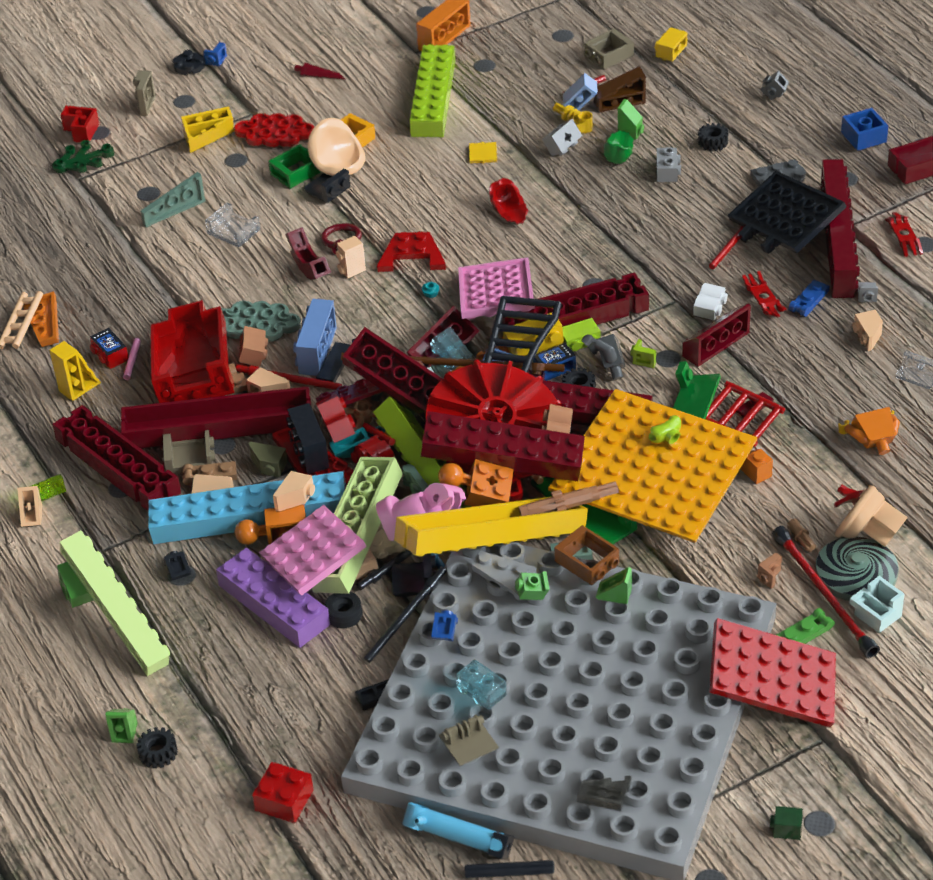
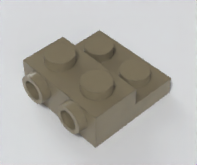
M139 70L133 79V85L136 86L135 95L136 99H138L137 106L140 109L141 116H148L156 98L151 71Z

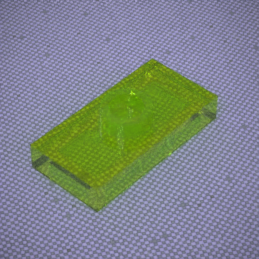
M61 474L32 485L38 486L41 502L66 492Z

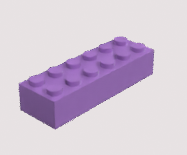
M245 548L216 569L218 584L222 589L299 648L330 626L327 607L307 592L301 596L268 563L248 548Z

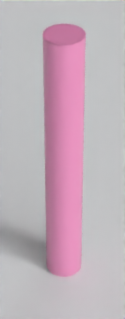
M139 338L133 340L123 375L125 380H129L141 342Z

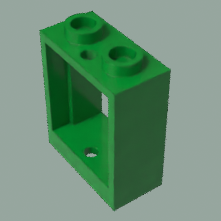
M301 144L268 161L270 175L290 189L321 173L311 161L308 148ZM300 161L306 164L293 172L288 169V167Z

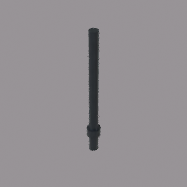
M406 549L377 570L373 569L367 574L366 578L356 584L357 588L363 590L371 583L375 584L381 579L382 575L392 569L393 564L401 563L411 556L412 552Z
M443 566L424 582L425 586L365 655L364 659L368 663H371L430 591L436 589L439 585L438 582L447 572Z

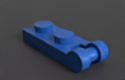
M813 280L795 301H791L788 308L789 311L799 312L801 316L806 317L829 292L830 286Z

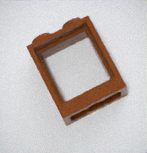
M583 525L554 547L555 562L591 586L598 580H601L611 569L616 568L620 561L619 548ZM584 546L603 557L592 568L573 557Z

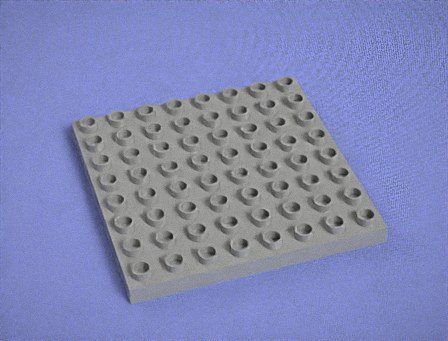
M511 542L510 544L498 543L490 547L477 546L475 549L463 548L459 551H452L444 567L447 572L438 582L439 585L436 589L432 591L341 776L343 793L403 809L407 808L408 802L420 804L460 820L496 832L501 831L513 835L515 839L670 880H685L746 703L709 693L714 622L719 618L771 633L775 622L776 603L761 600L754 596H743L721 591L714 587H704L682 582L675 578L660 577L632 569L631 594L628 604L598 600L596 594L601 581L625 568L616 567L611 569L601 580H598L591 586L556 563L554 551L533 548L517 542ZM481 550L536 567L537 573L547 572L550 590L543 600L521 599L519 601L514 598V594L511 592H505L500 589V585L494 581L490 582L474 572L471 564ZM575 557L590 568L598 563L596 560ZM442 610H447L457 616L458 624L455 626L453 641L432 639L435 612L441 613ZM474 715H482L484 718L483 726L499 746V749L459 766L439 737V734L444 732L445 728L453 727L458 722L462 724L463 720L468 722V719Z

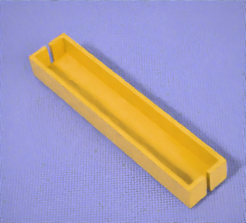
M545 497L396 517L394 540L402 545L403 548L412 552L413 555L424 556L427 553L441 554L442 551H459L463 548L475 549L477 546L490 547L498 543L510 544L512 541L526 542L528 539L559 537L562 534L573 533L581 525L586 527L588 509L579 505L563 511L520 516L519 506L550 498Z

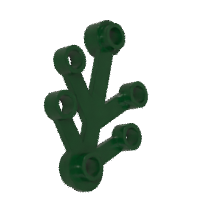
M83 140L80 143L81 148L74 158L69 159L71 155L76 153L75 146L68 145L65 147L66 153L61 159H57L52 163V168L59 174L65 173L67 170L84 173L87 171L86 165L95 168L101 167L102 159L97 156L101 155L103 158H111L114 156V148L111 144L106 143L102 145L101 149L85 154L87 150L91 149V143L89 140Z

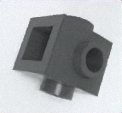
M777 71L763 79L761 90L765 96L773 100L784 94L789 81Z

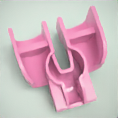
M433 483L424 492L414 493L402 500L392 495L386 496L377 502L376 510L388 539L395 541L396 517L459 509L461 502L466 500L463 490L458 486Z

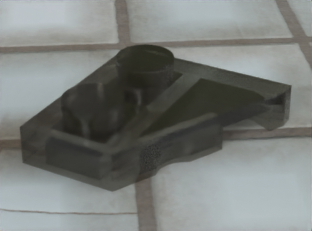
M624 776V780L612 781L611 777L600 780H583L577 794V802L621 812L632 783V776Z

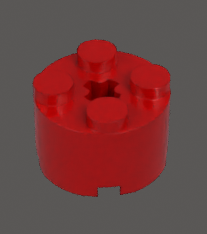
M374 435L354 447V452L351 453V459L356 464L360 457L395 456L389 444L384 439L382 441L379 440L378 437L380 436Z

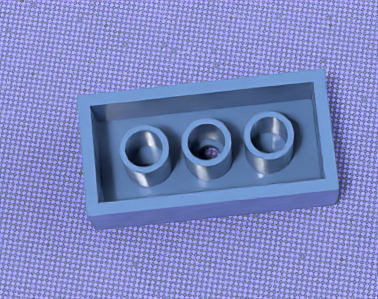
M312 299L310 306H307L306 318L302 320V329H299L298 340L294 342L293 351L296 353L295 366L298 367L299 374L317 376L327 358L337 328L334 300Z

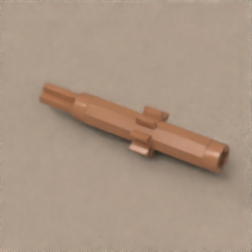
M616 481L564 494H562L561 490L551 492L552 497L519 506L520 516L563 511L599 500L601 497L619 493Z

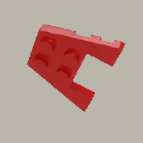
M422 231L395 233L377 264V272H393L394 260L430 259V270H446V262L431 233Z

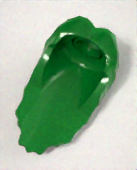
M619 130V132L611 133L610 137L603 144L604 156L607 161L614 164H623L632 155L634 139L629 135V132Z

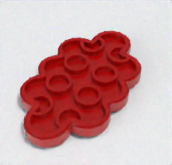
M263 113L256 114L251 117L250 121H240L234 126L235 135L240 138H246L247 144L251 146L263 144L267 147H276L278 145L283 147L295 146L299 140L309 139L314 129L313 124L303 122V118L299 115L285 116L281 113H275L270 116Z

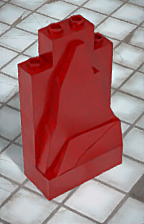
M203 300L168 309V320L151 324V382L159 403L218 397L235 393L234 380L228 364L226 321L221 306L206 310Z

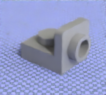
M858 282V301L877 302L878 286H876V282Z

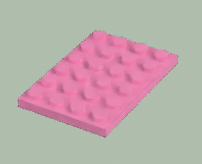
M528 257L458 267L462 319L471 320L480 316H494L497 312L501 296L534 299ZM506 303L505 310L527 312L535 309V306Z

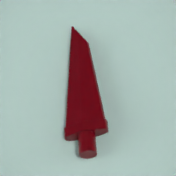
M304 63L303 66H294V71L300 72V76L345 79L338 72L309 63Z

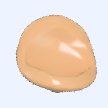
M327 118L320 121L312 130L308 139V153L318 170L327 175L334 176L343 168L349 170V175L361 169L365 162L364 150L356 136L343 121L336 118Z

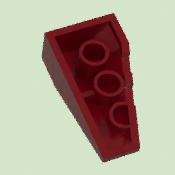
M453 306L406 353L414 357L437 358L468 344L480 330L468 319H462L461 312Z

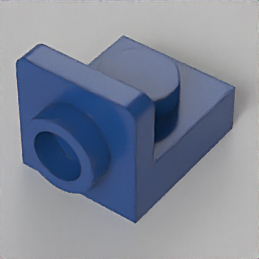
M219 42L213 51H203L205 64L214 66L222 64L227 57L225 43Z
M442 610L441 613L435 612L432 639L453 641L455 626L458 624V618L453 612Z

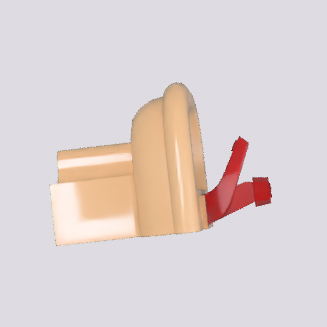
M842 484L837 490L845 497L836 501L834 508L849 502L854 505L835 531L834 535L837 538L845 537L852 539L863 531L886 547L908 518L887 503L884 496L873 485H869L865 490L857 491L847 488Z

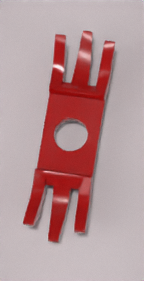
M892 212L893 217L885 218V221L889 223L890 228L893 229L900 243L904 257H908L906 244L909 245L914 256L917 255L916 247L919 254L923 255L920 240L915 236L907 216ZM904 230L908 231L909 234L902 235L899 232Z
M757 271L759 284L751 273L748 274L749 281L746 275H742L747 291L752 293L764 314L780 317L777 311L784 312L787 310L771 292L760 271ZM764 293L768 294L769 297L760 298L759 295Z

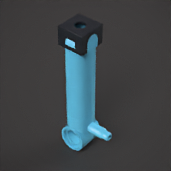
M408 802L402 825L425 831L470 846L500 859L509 858L515 837L501 831L496 832L412 802Z

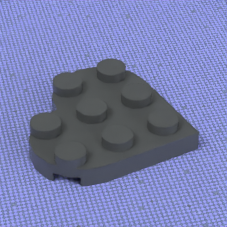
M794 159L750 170V176L757 186L761 185L775 171H779L800 182L806 178L805 168Z

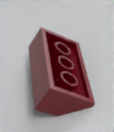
M748 303L731 310L689 339H686L682 343V357L699 367L750 333L751 305Z

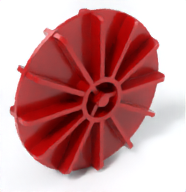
M477 359L474 360L472 365L445 373L444 378L435 386L430 394L425 420L427 419L428 411L541 429L542 425L545 426V421H542L544 409L548 410L550 404L562 406L560 400L555 398L548 387L542 383L543 377L538 376L536 378L519 368L512 367V361H509L508 365L481 363ZM446 461V464L455 463L459 465L463 472L469 474L472 467L470 464ZM513 471L512 478L520 479L532 474Z

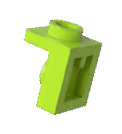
M638 339L636 344L632 345L630 355L633 356V364L654 368L656 365V350L642 347V340Z

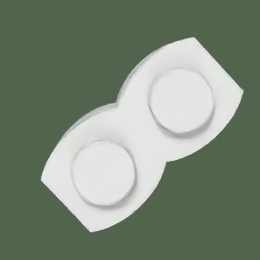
M704 283L694 303L693 315L715 320L717 315L720 316L722 304L726 303L728 294L725 293L726 288Z

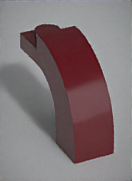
M303 227L285 234L292 249L290 253L295 263L308 279L315 280L331 273L325 256L318 257L314 253Z

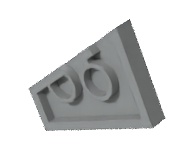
M481 550L471 564L474 572L490 582L494 581L500 585V589L505 592H511L514 594V598L519 601L521 599H519L518 591L515 589L516 579L521 573H537L534 566Z

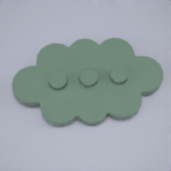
M244 300L234 303L231 309H222L226 321L227 337L232 339L241 338L244 326L266 330L265 338H268V342L280 339L283 333H294L301 327L300 317L289 313V308L281 303L270 305L265 301H258L252 304Z

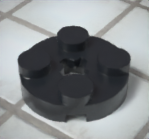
M184 50L182 54L172 60L175 72L180 75H187L190 72L197 74L205 66L204 56L192 52V50Z

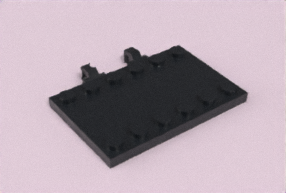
M775 171L728 214V217L731 221L744 226L738 233L741 241L746 243L747 240L752 239L753 235L759 234L766 238L765 242L760 244L763 252L767 254L771 253L779 245L798 253L846 208V204L833 196L779 171Z

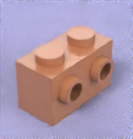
M244 326L240 339L239 362L260 366L262 360H266L268 349H266L268 344V338H265L266 330Z

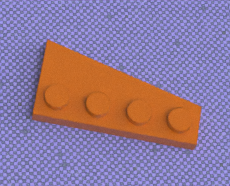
M54 291L43 294L30 322L41 347L59 343L57 301ZM24 304V310H28L31 304Z

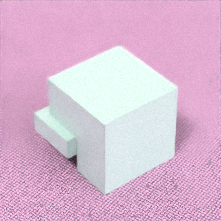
M878 576L868 584L867 589L863 588L850 598L849 604L855 607L854 615L880 633L902 616L904 593Z

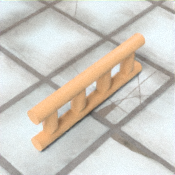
M37 291L34 297H27L28 294L26 292H21L0 337V349H3L5 344L13 343L12 346L14 348H19L41 301L42 292ZM24 304H31L28 310H21ZM18 317H25L22 323H15ZM12 330H19L16 336H9Z

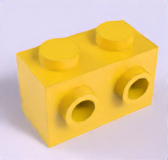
M670 27L654 45L656 57L673 62L687 46V32Z

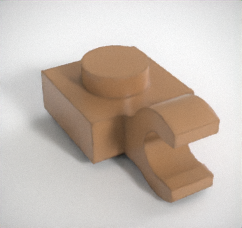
M230 363L229 368L234 380L235 391L232 394L247 391V382L244 374H237L234 363Z

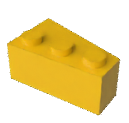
M229 106L181 117L182 129L190 153L234 132L233 117Z
M559 319L542 342L537 353L564 343L562 324ZM528 320L515 324V326L544 328L548 322ZM503 332L504 339L534 342L538 335ZM507 347L509 352L514 355H527L530 350Z
M63 341L49 350L58 390L71 401L101 383L94 375V372L88 367L87 362L78 350L67 342Z

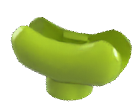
M673 415L665 423L651 427L649 440L654 443L667 441L669 444L675 443L681 435L679 432L681 419Z

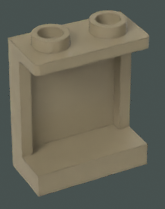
M205 430V438L172 442L171 434H163L165 470L169 469L176 474L182 473V467L185 464L193 466L212 464V461H215V452L211 448H215L214 437H210L209 430Z

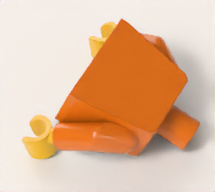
M890 407L857 414L854 416L851 424L849 420L844 421L845 425L838 423V431L840 434L851 435L867 449L877 447L879 455H884L890 452L888 444L897 435L900 421L894 415V410L891 411Z

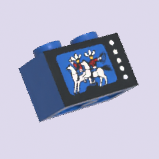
M562 343L537 353L533 363L565 364L564 372L542 371V374H538V376L543 377L544 381H548L565 374L568 370L576 369V355L566 343Z

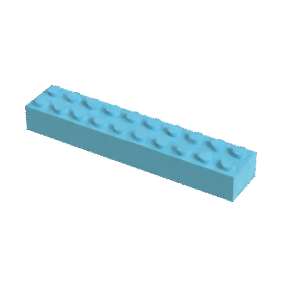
M343 471L312 476L315 492L304 504L306 517L322 505H325L334 514L346 489ZM284 480L149 500L148 528L153 544L234 533L236 525L245 519L253 520L258 525H266L264 509L275 508L273 495Z

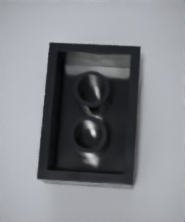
M310 403L287 409L288 417H286V423L288 428L291 429V431H288L290 442L295 443L293 448L295 454H299L298 459L301 468L304 467L307 474L330 468L326 440Z

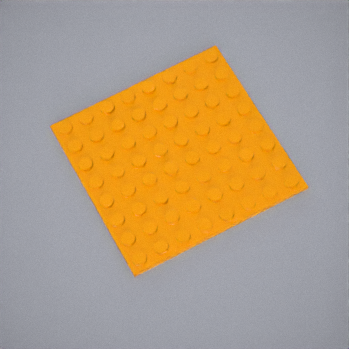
M615 389L584 434L585 440L578 482L555 478L548 490L552 492L561 490L562 494L616 481L619 493L601 497L599 500L586 504L696 543L756 443L757 437ZM673 415L681 419V428L679 430L681 435L675 443L669 444L667 441L654 443L649 440L651 427L665 423Z

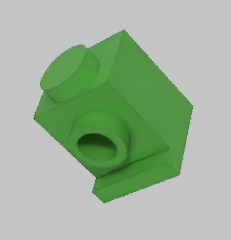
M547 572L521 573L515 581V589L518 591L519 599L543 600L550 590Z

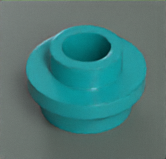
M427 282L422 286V293L428 298L436 297L440 290L439 285L434 282Z

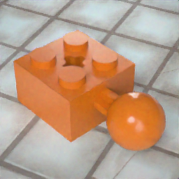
M475 459L469 474L463 473L462 468L455 463H447L439 470L438 479L440 483L467 486L464 505L475 507L509 502L513 476L512 468Z
M302 504L279 512L275 511V508L264 509L266 525H258L253 520L245 519L236 525L234 534L238 542L244 545L253 544L258 540L259 536L267 535L268 544L270 545L306 518L305 506Z

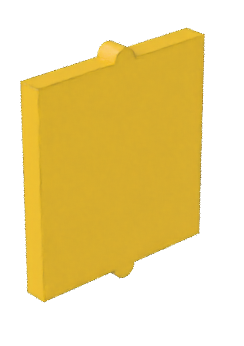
M497 142L469 143L470 163L485 164L497 162Z

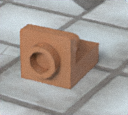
M774 553L758 564L757 578L762 584L767 585L771 589L775 587L776 575L781 571L782 557L778 553Z

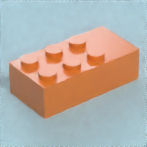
M445 0L416 23L418 50L422 51L423 45H447L470 27L469 0Z

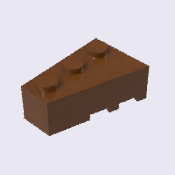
M640 66L597 86V94L593 97V102L599 113L618 109L624 99L628 100L632 106L646 104V76Z

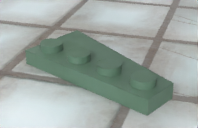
M196 172L142 209L143 225L145 227L151 226L204 203L205 195L201 174Z

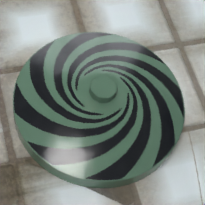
M857 536L852 539L839 538L825 545L817 556L815 572L834 596L850 601L853 595L863 588L867 589L868 584L878 576L895 586L899 568L897 559L890 549L873 539Z

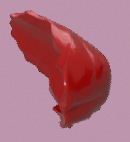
M501 178L491 183L489 186V196L491 204L507 222H514L517 225L523 224L526 220L525 216L528 209L517 186L507 178Z

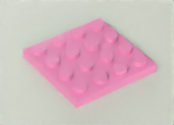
M322 505L259 553L302 596L367 546L357 534L325 505Z

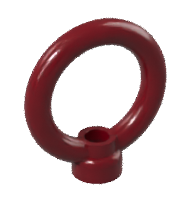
M349 223L329 226L322 232L321 242L326 247L331 248L332 252L336 255L338 250L337 243L343 240L338 239L332 242L328 240V236L335 231L349 230L354 232L355 236L361 240L362 232L357 226Z

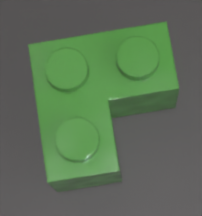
M68 562L57 565L60 586L72 608L94 601Z

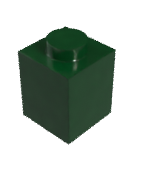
M776 806L775 815H770V828L774 829L773 838L801 840L803 808Z

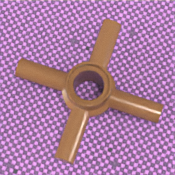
M372 396L357 401L354 404V408H344L347 415L350 414L355 418L356 428H354V431L362 428L364 423H371L372 417L377 418L373 413L375 410L372 409L370 404Z

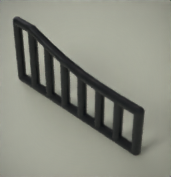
M501 296L484 363H491L492 360L523 363L521 370L528 373L539 347L558 321L561 302ZM507 303L553 308L552 315L505 310V306ZM503 317L548 322L544 328L501 324ZM500 331L538 335L534 342L500 339L498 334ZM495 346L530 349L527 356L494 353Z

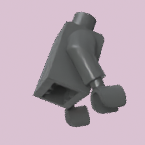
M611 334L595 339L592 335H585L581 341L588 346L594 355L598 351L600 352L604 368L607 372H611L612 379L618 380L623 378L621 369L625 367V362L619 340L616 336Z

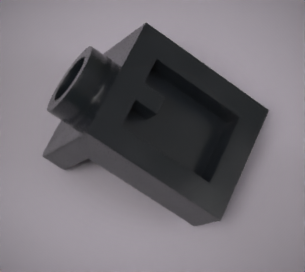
M172 551L166 554L164 565L167 567L172 581L191 575L183 551Z

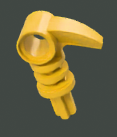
M559 103L554 104L553 111L561 114L564 121L573 119L580 133H589L593 130V114L591 112L578 111L571 105L565 107Z

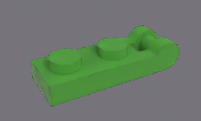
M817 608L810 616L778 633L777 636L806 644L830 630L834 626L835 621L830 617H826L825 612L821 608Z

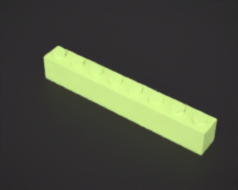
M79 531L60 541L61 554L145 674L149 676L169 664V649L165 644L162 645L155 629H150L147 618L143 613L138 612L133 598H129L126 595L124 585L121 582H117L114 578L115 574L110 566L107 567L102 554L99 551H95L90 537H85L83 532Z

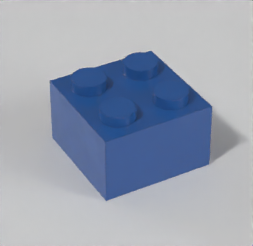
M873 108L842 116L841 133L858 151L886 143L888 125Z

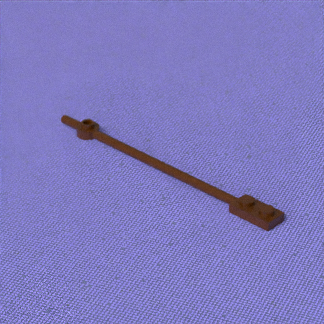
M410 356L414 360H421L424 365L464 367L474 363V360ZM492 361L491 363L508 365L509 362ZM512 363V367L522 369L523 363ZM531 363L529 370L530 374H542V371L564 372L565 364Z

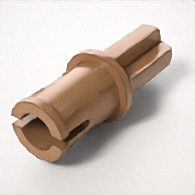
M796 518L789 520L787 528L794 535L795 541L800 542L807 552H812L816 549V544L810 538L809 531L804 529Z

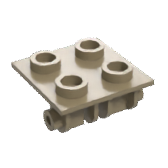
M474 715L468 719V722L463 720L462 724L458 722L453 727L445 728L444 732L439 734V737L459 766L499 749V746L483 726L484 718L482 715Z

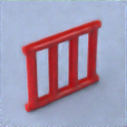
M726 381L723 390L711 403L705 420L726 426L725 424L748 398L756 403L735 427V430L742 432L763 406L772 410L752 434L758 440L779 413L783 414L785 412V408L745 388ZM731 391L740 394L719 421L709 418Z

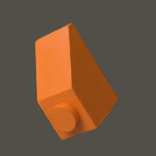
M762 449L753 450L748 454L740 470L755 484H758L772 477L773 459Z

